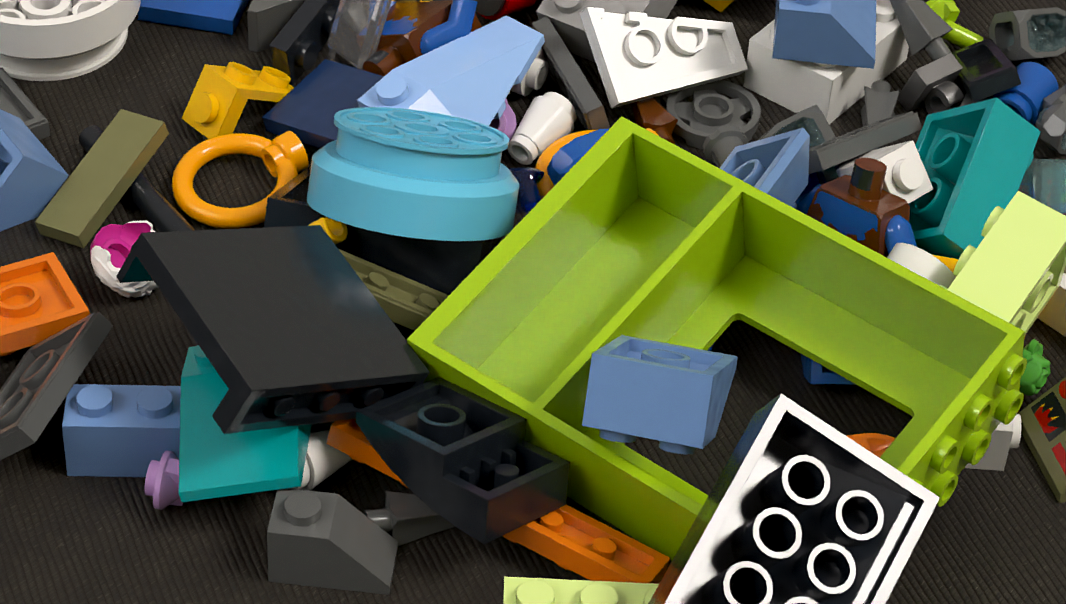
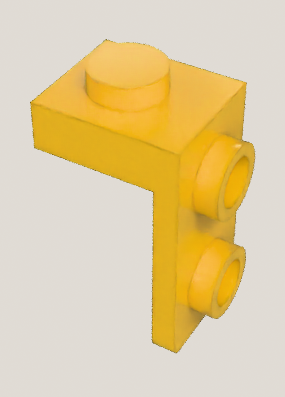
M229 62L227 67L205 64L181 119L208 139L224 134H232L248 99L279 102L294 87L289 84L291 78L286 73L273 67L263 66L262 70L258 71L236 62Z

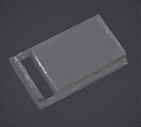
M340 0L328 40L330 50L327 60L337 62L334 60L337 53L358 69L363 70V63L377 51L392 0Z

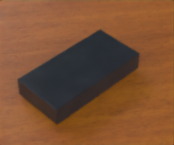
M988 38L952 52L953 56L963 67L956 80L973 102L1021 84L1016 67L992 39Z

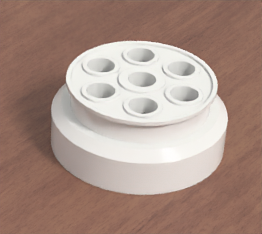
M0 0V68H3L12 78L28 81L64 80L97 70L110 62L123 48L128 36V26L135 19L141 0Z

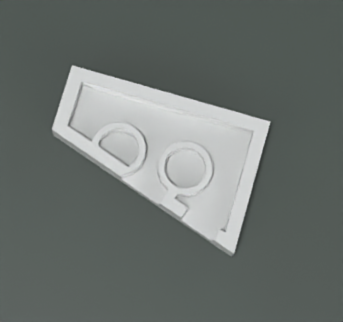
M586 7L579 13L611 108L737 76L748 70L732 22L686 17L664 19L647 17V13L630 11L627 14L607 13L602 8Z

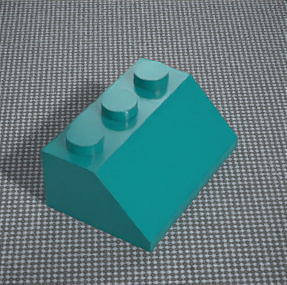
M997 97L929 114L926 117L915 146L933 190L909 203V223L912 226L917 247L932 255L959 259L968 245L977 248L984 239L981 233L991 212L996 206L1004 209L1007 207L1017 193L1025 171L1033 161V151L1041 131Z

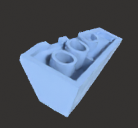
M506 15L470 32L464 37L457 38L392 69L357 100L359 107H390L428 111L460 117L490 126L493 119H500L506 109L505 99L513 85L520 84L545 42L544 35Z

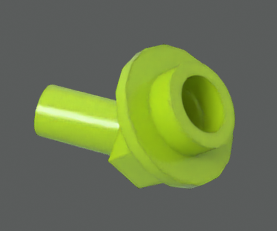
M929 0L926 2L937 15L953 28L942 39L960 48L983 41L982 36L955 23L960 10L953 0Z

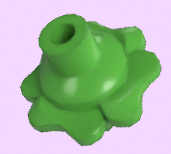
M1035 339L1031 340L1023 348V358L1027 359V365L1020 379L1019 392L1027 396L1038 394L1051 373L1050 361L1042 356L1043 344Z

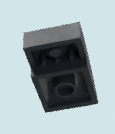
M441 377L356 411L355 422L372 447L401 481L436 513L483 544L566 505L570 462L526 441V418Z

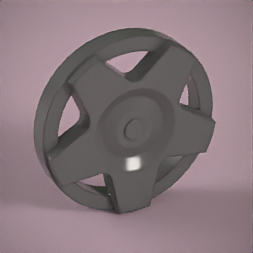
M718 80L672 92L666 104V110L678 119L673 131L685 139L687 145L703 149V143L708 135L714 133L718 128L725 126L740 128L741 132L750 141L760 123L761 109L754 95L745 88L725 80ZM720 94H724V95L730 96V97H732V98H734V99H729V98H727V97H725V96H723V95H720ZM693 95L692 102H680L682 99ZM751 117L747 124L743 122V120Z

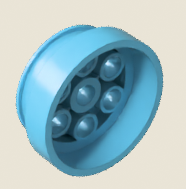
M390 107L349 108L338 111L334 115V124L338 127L337 140L327 143L312 156L307 203L316 212L335 221L384 234L438 241L489 240L503 237L513 229L520 184L511 171L501 163L502 151L508 148L510 139L503 132L488 125L451 115Z

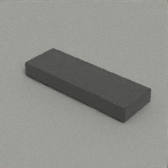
M543 17L533 22V27L531 28L544 35L545 42L541 49L544 51V61L548 62V70L565 98L574 106L577 117L584 129H610L601 101L549 18Z
M913 111L878 120L809 148L808 174L823 171L922 130L917 112L913 113Z

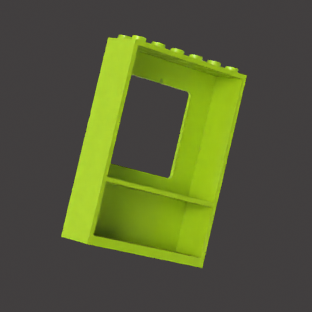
M622 116L407 338V343L430 371V374L423 383L441 377L526 418L525 440L570 462L567 497L641 543L670 557L671 561L709 495L627 447L625 443L601 438L599 436L600 429L582 426L592 353L617 337L625 335L708 350L732 322L742 320L910 414L913 418L880 458L939 496L940 499L937 503L939 507L943 506L953 494L958 483V475L968 463L976 465L982 459L991 442V434L1001 422L1005 425L1009 424L1018 413L1024 399V394L1019 392L1020 379L1027 365V359L1023 358L1025 331Z

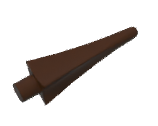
M654 98L631 103L637 125L645 129L650 128L661 138L675 144L672 139V132L678 119L665 110Z

